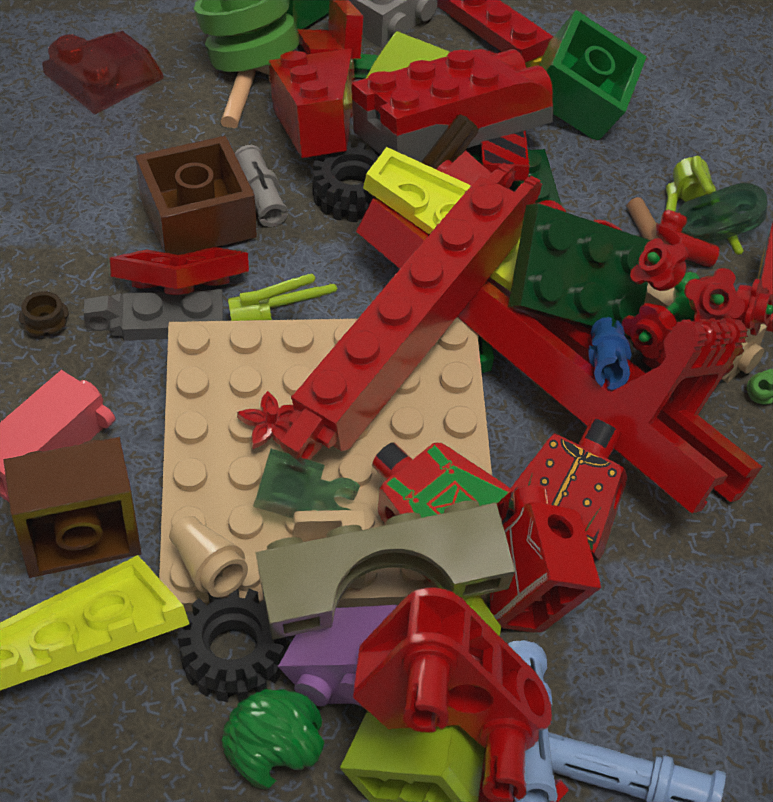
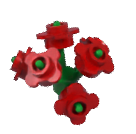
M656 238L646 244L644 251L640 255L639 264L632 268L630 276L636 284L648 282L657 291H667L674 288L673 302L667 308L657 304L645 303L640 307L639 314L625 317L622 321L624 332L631 337L633 347L644 355L641 359L642 362L653 370L660 366L666 357L664 339L669 332L673 331L672 327L676 326V322H682L681 320H709V318L721 320L725 317H732V319L742 320L746 329L750 330V335L757 336L761 324L767 325L770 321L771 314L773 313V295L767 294V287L762 286L761 279H755L752 286L740 285L736 292L733 285L736 280L735 274L727 268H719L714 272L713 276L702 278L694 272L686 273L685 260L688 257L687 248L682 243H677L673 246L667 245L662 239ZM743 346L737 356L744 352ZM733 362L730 365L727 372L725 373V375L728 374L734 368Z

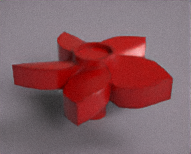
M267 391L261 398L260 410L245 409L237 412V418L240 421L255 427L251 437L252 449L266 444L271 439V436L280 445L281 439L291 427L288 419L293 413L294 407L293 405H282L279 408L276 398Z

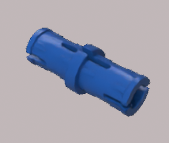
M606 317L599 319L592 326L591 339L593 346L589 345L588 354L590 363L595 367L594 375L597 383L603 387L606 378L607 389L613 390L626 384L629 380L630 370L627 359L630 360L631 349L630 343L624 336L622 324L616 320L613 327L612 318Z

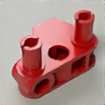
M442 588L415 590L406 596L359 646L353 698L388 729L411 728L419 732L432 733L436 732V726L442 730L446 726L459 725L476 742L486 748L485 779L483 781L484 795L495 802H513L514 785V796L518 800L524 798L526 795L525 751L533 747L539 740V731L547 729L551 724L552 709L548 692L537 673L461 597L452 591Z

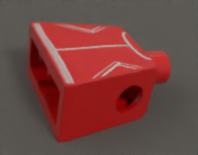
M529 485L518 488L513 492L515 514L503 524L515 573L509 589L490 593V611L501 625V628L535 633L544 632L601 589L581 515L575 509L548 504L546 490L541 486Z

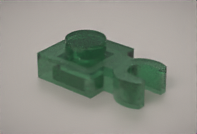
M271 448L253 507L294 519V513L297 511L351 510L339 506L334 498L344 497L354 500L360 485L348 478H336L330 482L323 480L321 477L324 464L301 457L295 459L288 453Z

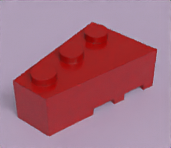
M353 48L314 54L290 51L283 53L280 59L268 60L273 108L300 156L305 158L346 151L350 133V118L353 117L351 83L355 82Z

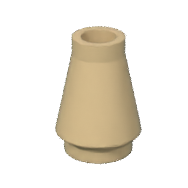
M186 516L174 524L170 531L169 539L177 548L196 588L200 592L209 593L213 597H224L234 592L243 583L248 573V565L245 562L244 551L240 547L203 525L195 516Z

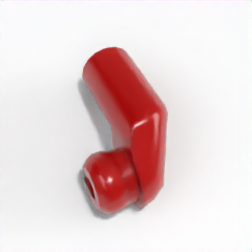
M669 209L665 210L662 214L661 222L656 223L657 236L667 245L673 246L677 243H682L688 250L686 260L705 267H712L719 257V247L683 233L682 230L687 224L686 216Z

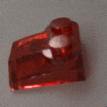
M124 31L106 34L88 41L72 34L63 35L50 44L48 48L49 59L42 62L44 74L93 114H97L164 79L162 71L149 50Z

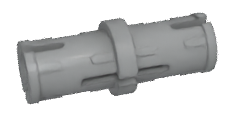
M245 145L239 148L235 156L255 195V209L260 223L267 227L281 224L287 218L288 214L286 211L288 210L278 193L279 182L275 173L267 168L260 148L255 145Z

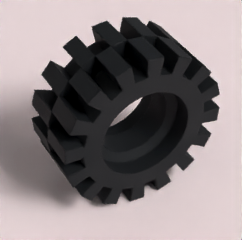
M348 142L346 151L318 155V161L314 160L313 196L316 206L321 205V211L326 215L333 211V219L341 221L343 215L349 216V222H357V216L362 215L364 217L372 199L378 198L363 188L364 183L351 185L340 181L346 179L365 181L366 173L379 158L380 154L373 148L366 150V143L358 142L357 148H351V142Z
M238 587L227 598L213 597L208 593V605L198 598L192 603L193 615L186 612L190 624L182 627V630L178 629L182 668L185 669L187 680L191 685L198 682L199 692L206 697L210 695L212 690H215L217 692V701L228 702L229 693L238 692V702L248 698V690L254 688L256 692L267 689V680L275 684L281 676V669L278 665L287 651L286 637L272 640L265 602L263 600L259 604L258 591L248 589L246 597L241 598L239 597ZM227 630H244L251 634L256 641L253 652L238 659L217 657L210 649L214 638Z

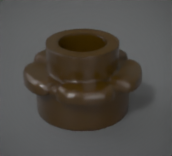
M39 291L27 296L22 302L19 322L24 325V330L33 336L56 334L66 326V318L69 316V311L58 295L48 291Z

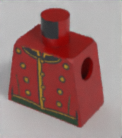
M592 418L578 444L558 434H553L510 488L512 493L507 513L515 514L512 496L515 490L529 485L543 487L547 493L548 504L575 509L581 515L592 555L600 560L604 553L628 477L622 466L608 459L621 432L601 420Z

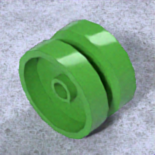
M197 0L194 12L200 29L209 35L205 46L213 67L226 72L245 71L268 65V60L280 59L283 53L293 51L299 45V34L294 18L290 14L285 13L289 9V0Z

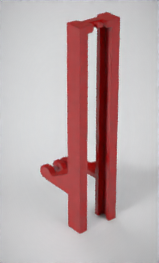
M372 199L356 231L399 268L406 263L429 236L428 233L379 199ZM490 277L457 316L588 426L591 419L595 418L619 430L621 435L614 449L692 514L703 510L708 503L706 498L713 488L729 502L739 500L763 467L698 415L742 349V343H746L745 339L748 337V330L742 323V320L725 317L723 320L709 318V320H681L682 322H676V326L672 327L673 331L669 332L664 339L666 357L662 364L645 373L627 359L630 370L629 380L621 387L610 390L607 389L606 378L603 387L595 380V367L590 363L588 354L589 345L593 346L591 329L508 306L511 292Z

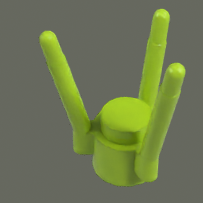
M700 156L681 160L673 169L674 182L666 185L668 197L666 210L669 209L676 212L677 200L680 198L692 205L708 200L734 253L737 255L743 254L739 238L717 196L707 163Z
M307 274L257 291L240 293L238 297L228 298L231 321L272 320L271 308L335 293L337 286L329 284L287 293L312 284L315 281V276Z

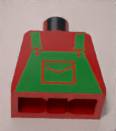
M392 442L383 447L372 462V467L386 479L379 488L378 513L384 523L388 519L404 513H419L421 518L442 514L448 506L468 500L479 502V506L496 502L501 521L506 518L512 490L506 484L443 443L431 444L412 459L400 446ZM423 575V577L426 578L429 582L432 581Z

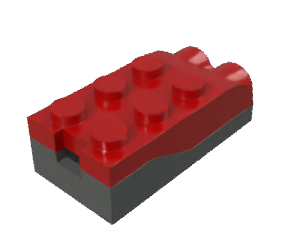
M484 49L454 50L449 52L446 57L431 61H414L406 68L392 72H374L366 79L351 83L354 133L380 155L388 147L421 162L459 114L466 116L479 129L478 134L467 148L479 145L481 141L519 133L553 122L552 83L547 71L539 65L527 68L524 58L515 49L496 54Z

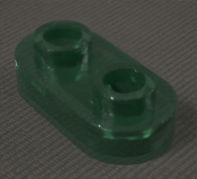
M751 183L734 184L714 191L712 194L694 198L682 204L677 210L678 213L683 214L687 218V224L682 232L712 244L755 229L767 217L768 199L762 188Z

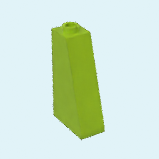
M479 595L463 599L500 636L501 625L488 609L482 597ZM367 711L340 769L369 802H478L485 748L459 725L446 726L442 730L436 726V732L432 733L419 732L411 728L388 729Z

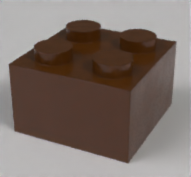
M226 135L135 155L140 198L163 252L181 255L257 237L255 195Z
M120 437L90 440L79 445L43 452L34 451L23 456L3 459L11 515L29 578L142 555L132 492Z

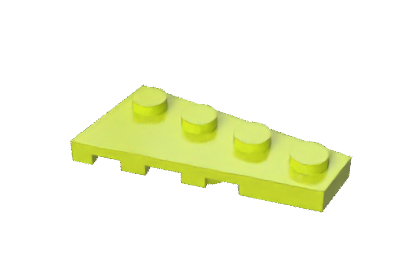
M386 147L366 173L363 188L430 234L471 185ZM520 239L490 276V278L510 292Z
M137 555L0 622V690L189 625L184 605Z

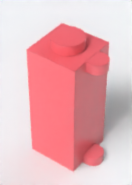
M60 370L0 422V496L9 502L3 459L23 456L34 451L43 452L82 444L90 441L103 428L107 429L116 421L112 411L103 405L102 395L93 384L86 380L79 381L63 370Z

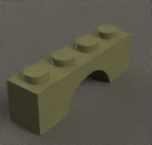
M474 500L462 501L448 506L444 513L421 518L419 513H404L388 519L385 523L386 525L362 530V527L359 525H346L329 531L326 534V538L303 542L301 538L288 537L271 542L267 545V550L256 552V559L272 640L332 627L336 607L346 589L361 576L382 568L397 567L413 570L432 580L439 588L452 591L462 599L509 589L515 568L497 503L479 506V502Z

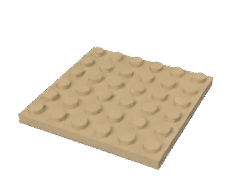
M457 317L350 449L341 452L333 446L330 449L323 446L303 468H300L284 458L283 449L272 439V436L266 444L252 449L251 437L255 427L240 421L237 418V412L245 409L260 410L261 398L267 391L276 398L279 408L282 405H293L291 396L357 319L169 322L159 579L184 605L185 611H192V603L198 598L206 605L209 604L208 593L200 592L196 588L177 548L169 539V534L174 524L186 516H195L203 525L244 551L248 573L243 583L239 586V597L245 598L248 589L258 591L260 604L264 597L258 572L256 552L267 550V545L271 542L293 537L295 512L365 510L366 529L385 525L378 513L379 488L386 479L372 467V462L378 452L387 444L395 442L414 459L431 444L443 443L492 475L478 334ZM397 567L382 568L366 574L364 588H347L340 598L337 607L399 605L406 596L415 590L439 587L433 581L429 582L422 574L413 570ZM490 593L480 595L484 603H490Z

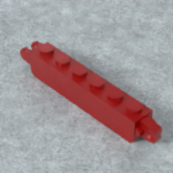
M501 163L488 179L480 175L291 396L294 411L288 419L291 427L280 441L281 448L284 451V458L303 468L323 446L328 449L333 446L341 452L351 448L518 243L526 205L535 204V201L538 200L543 185L540 182L541 180L530 176L513 192L509 190V187H511L514 181L516 171L513 169V166L506 163Z

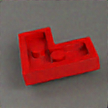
M212 247L176 255L146 249L110 257L111 277L131 280V285L135 288L162 286L166 294H188L194 292V285H223L230 282L229 276L249 272L248 252Z

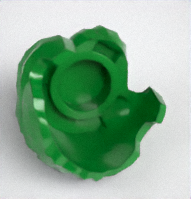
M264 689L240 701L237 707L230 713L229 721L223 728L222 746L224 753L232 767L236 768L253 787L263 790L269 789L277 781L270 776L272 767L286 766L294 770H303L304 767H313L319 761L325 742L318 732L322 726L321 715L315 704L304 694L284 689Z

